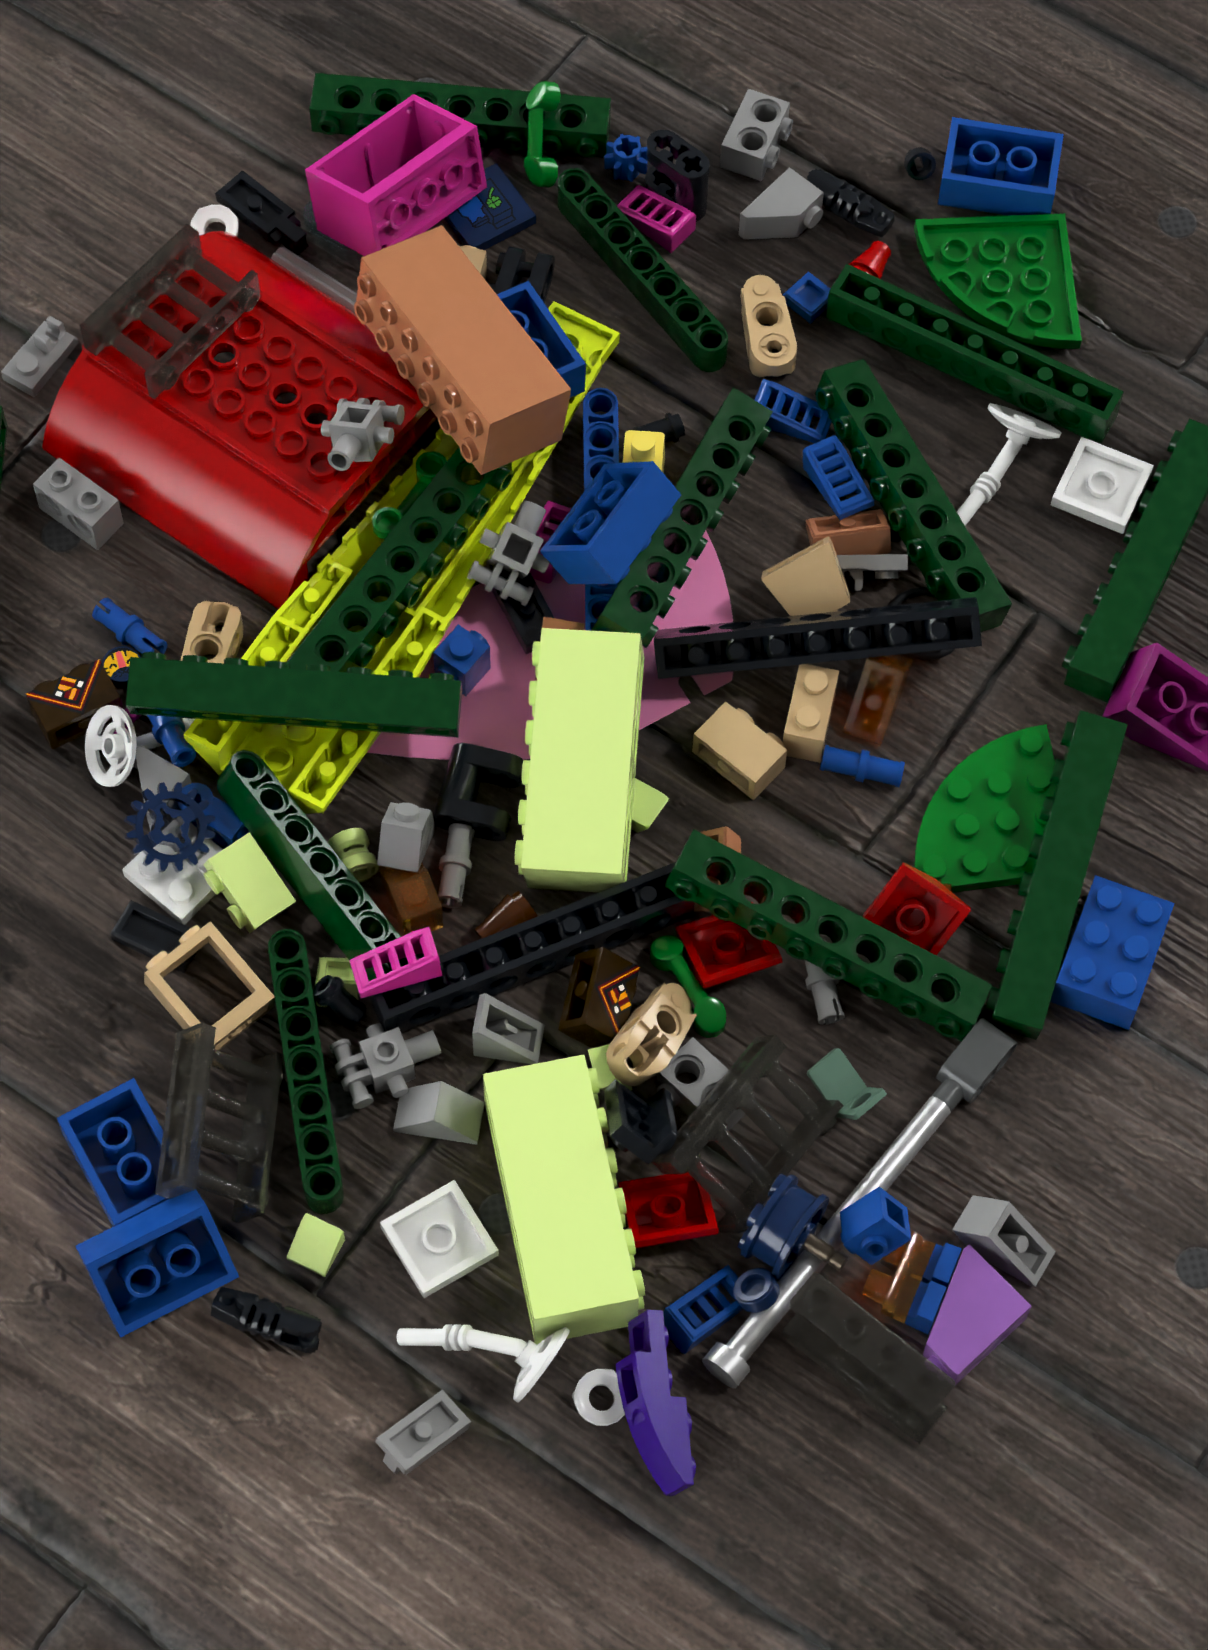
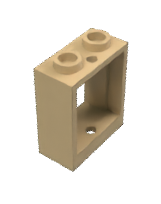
M211 921L202 928L198 925L190 928L179 939L180 945L169 954L166 951H162L154 956L147 963L146 968L148 970L144 973V984L208 1059L274 1007L275 996ZM209 943L252 994L206 1030L163 978Z

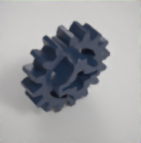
M162 782L157 786L156 795L148 788L142 792L145 803L137 800L131 803L130 806L137 814L125 817L124 822L134 826V830L125 834V839H136L137 845L131 850V853L135 855L143 851L146 854L143 861L144 866H148L155 860L158 861L159 872H164L168 867V863H172L174 870L180 872L183 870V860L194 866L198 863L195 855L196 851L205 855L210 851L203 841L204 839L215 838L216 833L207 830V825L216 819L213 815L205 816L203 810L209 805L208 800L200 803L194 800L198 790L194 788L187 794H183L182 783L177 782L172 791H168L165 783ZM173 800L187 807L182 811L171 809L163 801ZM149 811V815L152 818L151 831L144 836L143 820L146 812ZM164 817L168 822L173 820L178 822L179 827L175 830L178 837H175L172 833L167 835L162 833L161 828L165 825ZM196 819L197 834L192 844L188 831L190 823ZM158 844L171 846L177 854H163L153 849V847Z

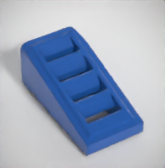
M762 380L755 401L765 407L768 402L774 404L773 409H770L773 413L766 426L773 431L812 443L826 439L832 424L827 410H822L816 401L773 381ZM783 407L790 408L787 416L781 414ZM798 411L805 413L801 423L795 420ZM813 416L820 418L816 430L809 427Z
M833 435L803 449V469L839 520L874 506L873 497L837 436ZM838 468V470H836V471H834V472H831V473H829V474H827V475L825 474V473H827V472H829V471H831V470H834V469ZM844 481H847V483H844V484H842V485H840V486H837V487L833 488V486H835V485H837V484H839V483H842V482H844ZM852 492H855L857 494L843 501H840L839 499Z
M729 1265L676 1300L663 1311L664 1326L668 1329L669 1338L681 1353L686 1354L743 1310L733 1292L734 1285L739 1277ZM721 1284L735 1302L730 1304L717 1286ZM705 1295H708V1297L713 1301V1303L720 1309L719 1313H717L715 1309L710 1305V1303L705 1299ZM691 1306H694L696 1310L701 1314V1316L706 1320L705 1323H703L692 1311V1309L690 1308Z

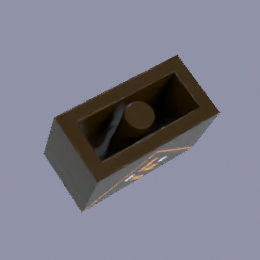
M100 659L90 664H80L73 668L69 674L54 681H44L38 684L32 691L26 693L31 712L52 750L85 735L91 718L101 707L116 705L123 708L121 697ZM112 717L106 722V724L113 721Z
M604 947L576 954L558 1030L591 1048L610 1044L629 1018L632 1000L637 990L636 983L640 967Z

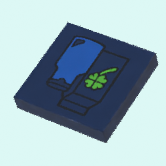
M497 163L484 169L487 188L444 218L463 245L486 250L536 224V215Z

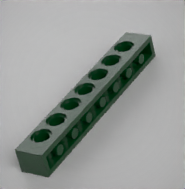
M315 73L309 108L312 132H321L327 135H355L415 94L476 125L480 147L506 148L511 151L527 150L529 109L526 108V100L530 91ZM561 94L560 103L555 111H543L542 152L547 154H576L583 157H604L606 155V143L608 142L610 130L611 98Z
M849 264L845 265L829 291L826 318L1086 439L1102 444L1117 418L1124 391Z
M862 359L824 370L815 392L817 403L822 410H827L837 437L845 443L852 455L855 467L861 470L870 485L872 496L880 502L886 512L891 528L899 534L906 546L909 558L920 569L928 590L936 596L938 601L976 597L981 632L1001 626L1012 606L1010 599L866 361Z
M734 387L732 388L675 485L681 496L672 507V514L658 526L651 536L652 540L649 546L640 552L629 566V573L616 586L591 631L640 633L642 646L645 648L649 646L658 630V627L653 625L655 618L659 616L664 619L675 600L674 597L669 595L672 588L676 587L680 590L692 570L686 566L688 560L692 558L696 561L708 540L702 537L705 530L714 531L724 514L722 510L718 509L721 502L729 504L740 486L734 479L738 473L745 476L756 458L750 451L753 446L760 449L769 435L771 428L766 426V423L773 413L772 410ZM632 606L637 607L641 612L635 610Z
M458 447L287 661L290 664V668L306 669L308 664H322L331 667V671L347 672L349 667H366L375 653V647L383 637L388 638L394 632L402 612L406 607L412 608L417 603L422 593V587L428 579L436 578L445 564L447 555L452 549L457 550L464 543L469 527L476 519L479 521L486 515L491 505V499L498 491L502 492L509 486L514 474L512 462L481 475L472 463H468L463 458ZM469 480L480 481L474 485L466 484ZM450 508L457 510L451 514L443 513L444 510ZM426 537L434 538L429 543L420 542L421 539ZM404 566L412 568L407 572L396 571L398 568ZM378 596L388 597V599L383 602L373 601V599ZM356 625L365 627L359 632L349 631L351 627ZM332 655L341 656V658L335 662L325 661L327 657Z
M694 829L664 884V887L672 890L678 898L685 901H693L710 910L718 919L731 921L747 929L753 937L774 943L785 949L791 957L806 960L822 968L828 976L834 979H843L860 988L861 992L866 996L881 999L893 1005L901 1014L909 1018H917L933 1026L938 1033L945 1037L956 1038L960 1041L965 1038L975 1025L992 987V984ZM707 876L715 877L720 881L721 885L712 883ZM744 895L753 897L758 904L749 902ZM782 915L791 917L796 924L787 922ZM819 934L828 936L833 943L824 941ZM857 953L866 956L870 963L862 961ZM894 973L901 974L907 982L900 981ZM932 992L939 994L944 999V1002L937 1000Z

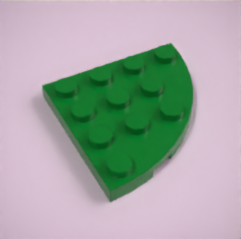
M1065 213L915 219L914 231L917 246L929 274L941 291L965 314L983 326L1020 342L1058 349H1080L1082 338Z
M1047 724L1021 729L995 739L970 754L953 769L933 795L923 816L917 837L914 868L937 880H941L942 884H952V893L1020 884L1024 871L1032 872L1035 859L1028 857L1035 833L1042 835L1046 821L1039 819L1046 796L1053 797L1056 787L1055 783L1050 782L1055 759Z

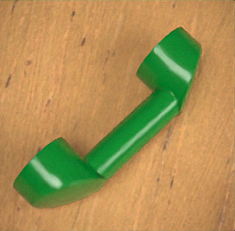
M551 81L537 83L528 94L526 100L529 116L527 156L524 159V169L528 179L535 186L544 188L552 187L558 177L556 161L553 158L542 157L543 111H555L561 97L558 84Z
M429 451L421 454L416 460L417 483L397 509L384 507L374 513L372 526L373 532L377 537L385 540L444 466L447 460L441 453Z
M665 935L655 939L650 946L651 963L659 970H672L681 986L685 989L695 1006L693 1013L697 1015L693 1021L695 1031L706 1038L717 1037L724 1031L726 1026L727 1013L724 1005L720 1000L706 994L683 958V943L678 937Z

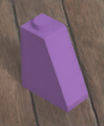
M970 1244L962 1251L922 1355L926 1360L924 1365L930 1374L938 1381L946 1380L952 1387L959 1383L1027 1319L1031 1309V1305Z

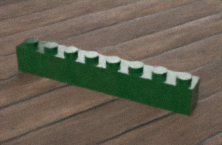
M1190 418L1183 432L1175 430L1167 449L1172 455L1168 462L1160 461L1152 480L1157 483L1154 492L1146 490L1138 508V512L1142 513L1139 522L1133 520L1130 522L1123 538V542L1128 545L1124 553L1119 551L1115 553L1109 566L1108 573L1113 576L1109 584L1101 582L1092 604L1098 607L1093 616L1086 613L1077 633L1078 636L1082 637L1078 647L1073 645L1069 647L1062 663V667L1068 669L1064 685L1107 703L1208 495V426Z
M144 652L141 658L130 657L126 707L130 714L459 737L462 684L461 681L454 680V676L451 674L431 673L429 678L413 677V673L409 671L390 670L388 675L372 674L371 669L363 667H349L347 672L331 671V667L322 664H308L306 669H292L290 664L280 661L265 662V667L250 666L247 660L239 658L224 659V664L208 663L206 657L197 655L183 656V661L166 660V655L155 652Z
M1080 710L1075 722L1067 721L1060 742V745L1067 747L1063 760L1056 759L1050 777V782L1056 784L1053 797H1045L1039 815L1040 820L1046 821L1042 835L1035 833L1028 857L1035 859L1031 873L1024 871L1017 895L1024 897L1020 911L1013 909L1006 933L1013 935L1010 949L1002 948L995 971L1002 973L999 988L991 987L984 1010L991 1012L989 1022L999 1029L1035 1040L1043 1029L1128 724Z

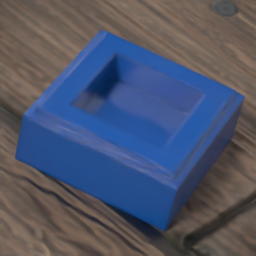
M808 271L783 296H785L787 306L811 324L827 309L830 288Z

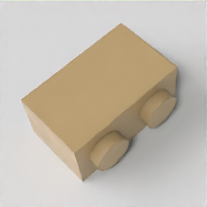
M809 664L799 665L783 735L787 756L821 763L836 695L839 670Z
M726 701L693 735L692 752L752 800L785 768L787 749L781 739L773 733H765L754 724L752 717L746 711L740 708L735 709Z

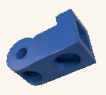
M191 783L182 788L183 794H187L194 788L198 790L194 799L197 803L208 800L209 805L203 810L205 816H215L216 820L207 825V830L216 833L215 838L211 839L213 842L225 849L249 833L230 806L214 797L209 787L202 783ZM178 802L181 811L187 807ZM195 819V820L192 821L191 823H192L195 827H197V822H196V819Z

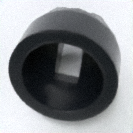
M918 147L908 151L905 156L904 166L911 178L925 180L934 173L936 162L930 151ZM920 157L923 168L916 169L914 159Z

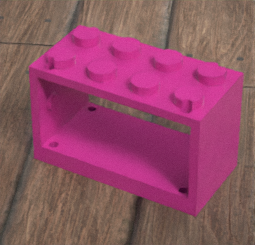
M415 94L305 169L317 231L363 256L426 232L487 188L477 126Z

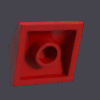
M903 862L862 917L937 956L971 912V907L936 878Z
M714 915L675 927L677 937L683 943V953L688 966L704 989L783 963L782 956L774 943L768 940L757 939L747 929L731 921L718 919Z
M702 1168L618 1182L619 1188L622 1187L626 1202V1229H632L636 1248L719 1234L718 1224Z

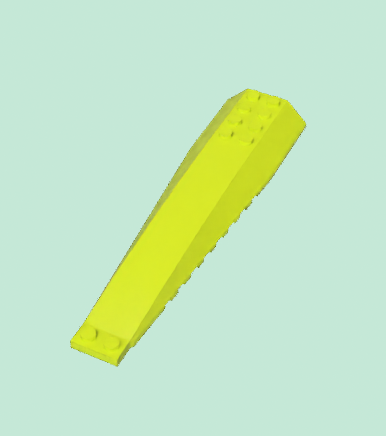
M553 301L548 308L586 363L585 392L569 399L564 433L600 372L602 365L618 345L620 333ZM441 428L436 432V438L425 450L421 449L413 458V464L402 476L398 475L389 485L390 490L379 502L375 501L368 508L366 517L355 529L351 528L343 536L341 545L333 554L330 555L328 553L318 564L317 572L308 582L304 580L277 610L241 659L247 660L250 666L265 667V662L267 661L287 663L384 541V539L377 537L373 532L372 517L374 513L384 507L397 509L417 483L416 460L421 454L429 451L439 452L448 461L459 447L450 434H445ZM558 442L512 462L514 474L509 486L502 492L498 491L491 499V505L486 515L479 521L476 519L469 527L464 543L457 550H451L445 558V564L439 575L434 579H428L422 587V593L417 603L412 608L406 607L398 618L399 621L394 632L388 638L383 637L375 647V653L371 661L364 668L371 669L372 674L388 675L390 670H405L412 672L413 677L419 678L476 581L466 578L473 562L476 560L480 565H486L492 548L479 543L485 528L499 534L502 527L507 522L510 523ZM469 480L466 484L474 485L480 481ZM450 508L444 510L443 513L451 514L457 510ZM426 537L421 539L420 542L429 543L434 538ZM404 566L398 568L396 571L407 572L412 568ZM378 596L375 597L373 601L383 602L387 600L388 597ZM356 625L351 627L349 631L359 632L365 627ZM332 655L327 657L325 661L335 662L338 661L341 658V656ZM195 719L184 733V739L219 776L237 751L248 750L256 753L267 764L305 814L324 813L381 732Z

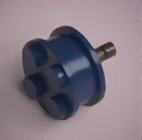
M781 1173L768 1192V1196L771 1197L765 1206L759 1202L746 1221L745 1225L748 1226V1229L737 1246L741 1249V1256L746 1259L752 1256L757 1257L773 1268L772 1275L780 1279L805 1249L820 1260L828 1262V1265L840 1272L849 1257L839 1250H834L833 1246L814 1235L827 1209L829 1197L822 1194L817 1198L797 1185L798 1178L791 1174L787 1177Z

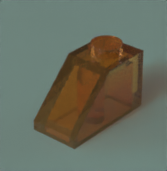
M899 655L869 657L866 659L843 733L879 746L882 745L901 699L913 660Z
M421 863L418 873L379 866V875L403 936L429 927L430 931L444 927L442 906L429 872L423 863Z

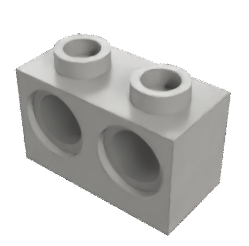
M748 89L721 144L720 168L762 181L767 168L773 169L776 165L780 153V148L778 147L780 141H787L793 126V119L789 118L790 102Z
M58 458L33 483L39 508L96 550H99L124 524L119 500L61 458Z
M694 1037L682 1046L676 1055L672 1057L669 1065L657 1074V1092L662 1088L668 1090L671 1093L673 1107L678 1105L688 1115L689 1123L698 1133L703 1136L708 1133L716 1142L752 1109L754 1092ZM688 1072L695 1075L697 1080L691 1084H684L678 1081L676 1076L680 1073ZM719 1100L724 1102L728 1108L723 1112H714L706 1105L711 1101Z

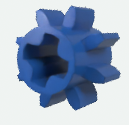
M620 134V137L614 143H606L604 169L613 168V179L619 178L633 182L639 173L646 174L648 161L646 147L641 148L639 136L634 137Z

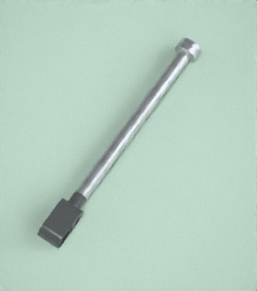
M985 1018L980 1019L940 1068L936 1079L941 1082V1085L816 1236L833 1246L834 1250H838L843 1244L840 1237L842 1232L840 1211L879 1186L887 1191L963 1098L970 1104L976 1100L1010 1058L1018 1043ZM804 1249L777 1282L780 1292L776 1302L762 1312L752 1313L726 1345L716 1342L702 1359L707 1370L725 1385L737 1388L750 1372V1367L746 1361L828 1262L820 1260Z

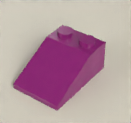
M1157 642L1131 652L1102 717L1128 724L1125 736L1131 740L1208 771V677Z

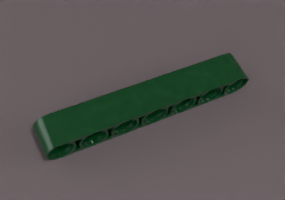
M570 168L562 172L558 178V208L560 212L697 368L705 372L720 370L726 363L728 333L723 325L587 172L578 168ZM706 346H712V347H716V348H710V349H709V348H706Z
M237 751L218 778L217 789L220 795L349 960L401 937L263 759L252 751ZM407 958L399 959L401 967L408 964ZM390 962L382 964L385 974L392 971ZM373 967L365 969L369 981L376 978Z
M282 929L271 936L268 942V953L302 1183L308 1206L319 1214H329L341 1206L344 1199V1191L310 968L303 936L295 930ZM287 949L298 952L296 956L290 959L279 957V954ZM293 987L304 990L297 997H287L284 995L288 989ZM296 1026H306L310 1029L309 1032L302 1036L290 1034V1031ZM304 1064L316 1067L315 1071L309 1075H299L295 1072L299 1066ZM310 1103H316L322 1107L318 1113L313 1115H306L301 1112L302 1108ZM314 1143H323L328 1146L327 1150L319 1155H312L307 1152L308 1147ZM320 1183H330L334 1186V1189L326 1195H317L313 1192L314 1187Z

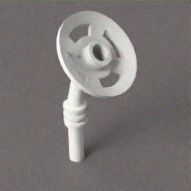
M989 404L987 409L1008 428L1006 433L1008 441L988 472H983L975 481V484L971 486V494L958 509L957 513L965 526L981 505L988 503L996 494V491L999 490L1001 487L1000 480L1022 448V445H1027L1030 437L1038 439L1060 438L1061 432L1058 429L1014 409L998 404Z
M106 705L96 711L87 728L85 737L87 766L97 783L106 787H115L123 783L129 776L135 761L136 747L143 746L149 750L163 744L156 741L152 732L136 737L134 725L128 713L119 706ZM112 717L113 722L105 728L103 735H101L104 725ZM182 718L185 732L195 719ZM99 750H102L103 755L111 765L108 771L102 765Z
M446 1324L443 1326V1329L400 1328L397 1332V1342L400 1346H442L445 1351H470L474 1347L515 1356L517 1358L514 1362L519 1364L521 1369L516 1380L513 1400L519 1403L554 1359L569 1335L570 1330L564 1327L555 1331L537 1345L531 1340L526 1343L522 1339L475 1330L471 1325Z

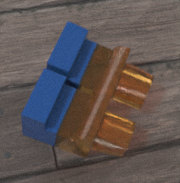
M912 1231L909 1242L881 1259L898 1266L894 1277L871 1269L862 1294L883 1305L881 1314L929 1335L962 1248L946 1242L944 1246L924 1240L920 1234Z

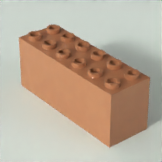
M442 225L361 257L360 272L357 277V299L354 304L358 320L363 325L366 324L375 335L379 348L384 352H388L396 363L397 370L402 378L410 381L416 389L421 403L425 407L429 406L438 418L443 432L452 436L458 444L463 458L468 463H472L481 475L562 440L571 388Z

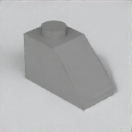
M789 167L740 213L739 236L743 239L798 237L807 227L811 229L820 221L823 215L824 192Z
M390 802L381 822L377 865L418 873L435 832V822L431 810L419 808L412 803L398 804Z
M973 1195L952 1229L966 1246L970 1244L988 1263L1033 1287H1036L1056 1252L1009 1201Z

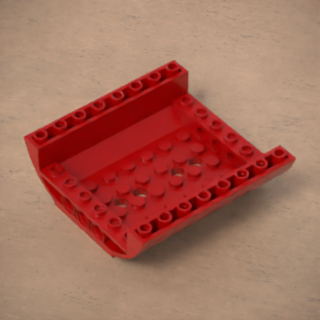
M211 231L187 243L182 241L82 345V351L69 370L51 408L42 448L54 458L64 460L129 509L279 609L304 580L308 582L307 562L437 417L429 406L425 407L421 403L416 389L408 379L402 378L394 360L387 351L384 352L379 348L375 335L366 324L360 323L354 312L235 235L225 231ZM190 332H200L204 335L196 343H189L184 340L185 335ZM221 352H230L235 355L227 363H219L214 360V357ZM291 392L297 396L294 401L287 404H282L275 400L280 393ZM341 398L357 402L359 398H367L371 405L374 400H384L386 405L389 406L403 405L405 415L401 425L384 421V427L394 429L393 442L391 444L383 443L372 462L353 461L345 471L334 469L328 462V454L333 447L331 437L322 436L321 434L322 423L311 424L306 420L310 414L320 412L327 416L326 420L331 421L337 412V404Z

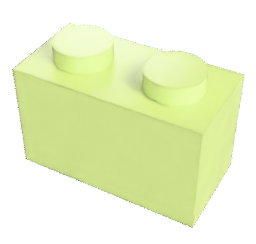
M250 832L209 858L203 864L207 869V872L203 873L208 885L216 894L223 893L231 905L227 908L231 919L238 928L241 929L245 926L249 933L296 902Z

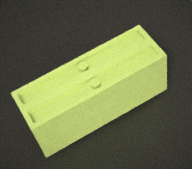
M542 628L541 641L533 642L532 666H535L537 681L530 680L528 699L529 705H532V717H534V720L526 721L525 744L529 745L530 760H523L522 785H525L527 800H520L518 809V824L522 825V835L524 837L523 840H516L515 865H518V874L524 876L528 888L601 892L627 881L645 661L640 633Z
M585 1054L483 1074L485 1108L534 1343L538 1345L546 1337L564 1327L570 1330L566 1339L628 1327V1322L638 1316V1310L644 1309L643 1296H645V1287L641 1270L633 1271L632 1269L635 1268L634 1254H636L632 1229H623L626 1227L625 1213H627L622 1187L614 1189L617 1187L615 1173H618L613 1147L607 1148L608 1139L606 1133H609L605 1109L604 1107L599 1108L598 1093H600L596 1069L587 1068Z

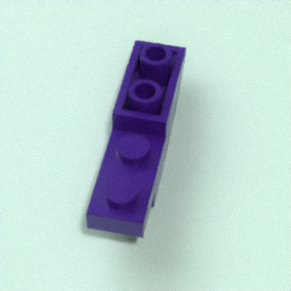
M647 1309L628 1322L630 1355L616 1363L618 1387L632 1437L643 1461L666 1496H675L694 1485L693 1479L696 1473V1463L693 1456H691L690 1446L692 1419L687 1412L686 1397L670 1396L672 1373L668 1368L666 1351L669 1333L666 1326H664L663 1311Z

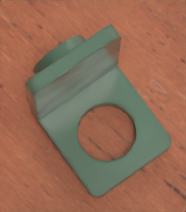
M839 1048L831 1050L807 1071V1076L837 1118L857 1120L887 1095L883 1088L867 1087Z

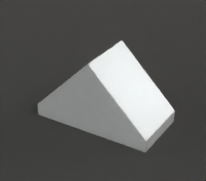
M143 746L136 747L135 757L142 792L148 788L156 795L157 786L162 782L165 783L168 791H172L177 782L182 783V788L191 784L189 773ZM163 801L169 808L180 810L177 801ZM147 811V820L151 831L152 818L149 815V811ZM165 817L163 818L165 825L161 828V831H163L170 823L165 819Z
M486 993L480 994L472 1031L473 1056L531 1065L537 1064L545 1025Z
M443 1081L410 1087L407 1094L399 1097L393 1128L394 1132L478 1144L485 1106L483 1101Z

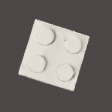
M1081 437L1052 497L1051 506L1124 534L1151 476L1154 465Z
M173 820L162 833L164 835L172 833L175 837H178L175 833V830L179 827L178 822ZM190 823L188 836L193 844L197 834V827ZM204 839L203 843L208 846L210 851L206 855L196 851L195 855L198 863L194 866L183 860V870L180 872L174 870L172 863H168V867L164 872H159L158 861L155 860L148 866H144L143 861L146 854L142 851L122 870L124 877L177 922L185 925L216 895L204 878L203 873L207 872V869L203 864L223 849L211 839ZM158 844L153 847V849L163 854H177L171 846Z
M455 1180L380 1222L382 1231L423 1298L430 1296L499 1256V1250Z

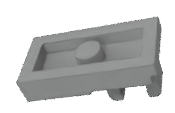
M49 316L1 371L3 380L35 397L79 344V339L65 331L64 323Z
M908 554L837 555L843 575L845 571H848L849 576L854 580V591H860L863 588V571H874L875 579H898V571L908 570Z
M442 1389L378 1436L375 1442L385 1452L383 1462L394 1474L401 1470L403 1474L407 1475L467 1431L471 1421Z

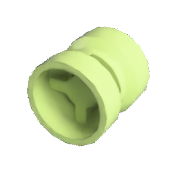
M350 828L332 836L327 842L358 882L371 878L379 870L375 855L368 850L370 842L364 829Z

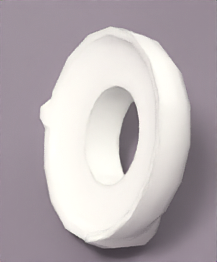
M211 204L199 208L191 220L190 232L193 239L205 234L207 226L213 222L223 223L226 226L225 232L231 233L236 237L238 236L239 219L225 206Z
M595 1369L586 1373L578 1381L572 1398L578 1414L586 1422L596 1426H609L618 1422L625 1415L618 1387L617 1373L613 1369ZM605 1386L612 1391L614 1402L608 1410L599 1411L590 1404L589 1393L594 1387Z

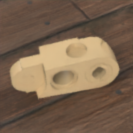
M765 275L752 276L745 282L744 288H741L740 296L750 370L753 375L759 378L792 374L796 364L797 342L785 296H782L779 284H776L772 278ZM777 349L779 352L772 353V350Z
M203 601L198 603L193 610L180 661H183V656L185 655L204 656L213 654L216 656L207 662L224 664V659L236 658L244 630L239 608L225 602ZM218 625L224 626L222 631H216L215 627Z
M663 983L655 988L644 1004L633 1011L609 1044L606 1052L607 1063L612 1074L621 1083L631 1087L642 1084L664 1070L669 1065L672 1057L676 1055L697 1016L696 1013L692 1014L691 999L682 986L676 983ZM628 1057L632 1060L633 1068H629L626 1059Z

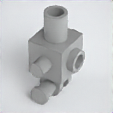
M344 398L339 399L337 412L332 420H324L321 425L322 436L331 437L333 448L328 454L329 464L336 470L345 471L353 461L372 462L383 443L391 444L394 439V429L384 427V421L401 425L405 415L404 406L399 404L389 406L386 405L384 400H374L371 405L367 398H359L357 402L348 401Z
M524 501L514 524L507 522L499 534L485 528L479 543L492 548L486 563L492 565L493 568L490 570L475 560L466 578L469 580L474 579L484 584V590L491 592L493 588L501 591L499 597L505 600L509 596L520 601L521 605L526 606L534 588L530 586L527 588L515 581L517 578H525L531 568L545 573L549 566V561L538 553L544 539L536 536L546 509L533 502ZM502 570L509 573L507 579L500 576Z
M381 1023L373 1024L366 1029L369 1038L359 1041L360 1053L353 1055L349 1039H340L330 1045V1050L335 1054L338 1062L335 1065L336 1072L339 1076H345L341 1084L344 1091L350 1092L354 1109L367 1107L374 1101L366 1088L370 1084L373 1085L376 1094L390 1089L394 1098L404 1096L409 1092L406 1082L415 1079L414 1064L441 1054V1049L433 1030L404 1040L399 1027L385 1032Z

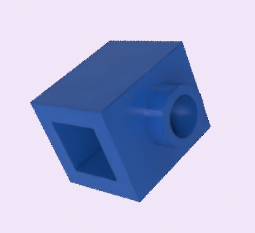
M459 624L433 652L434 673L451 674L454 676V680L461 681L462 694L464 696H467L491 669L490 646L487 640L478 632L473 630L469 632Z
M880 1186L840 1211L842 1230L840 1237L844 1247L850 1253L860 1256L870 1265H873L911 1240L907 1207Z

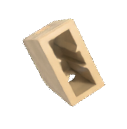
M829 536L762 572L761 579L790 616L835 612L850 603V593Z

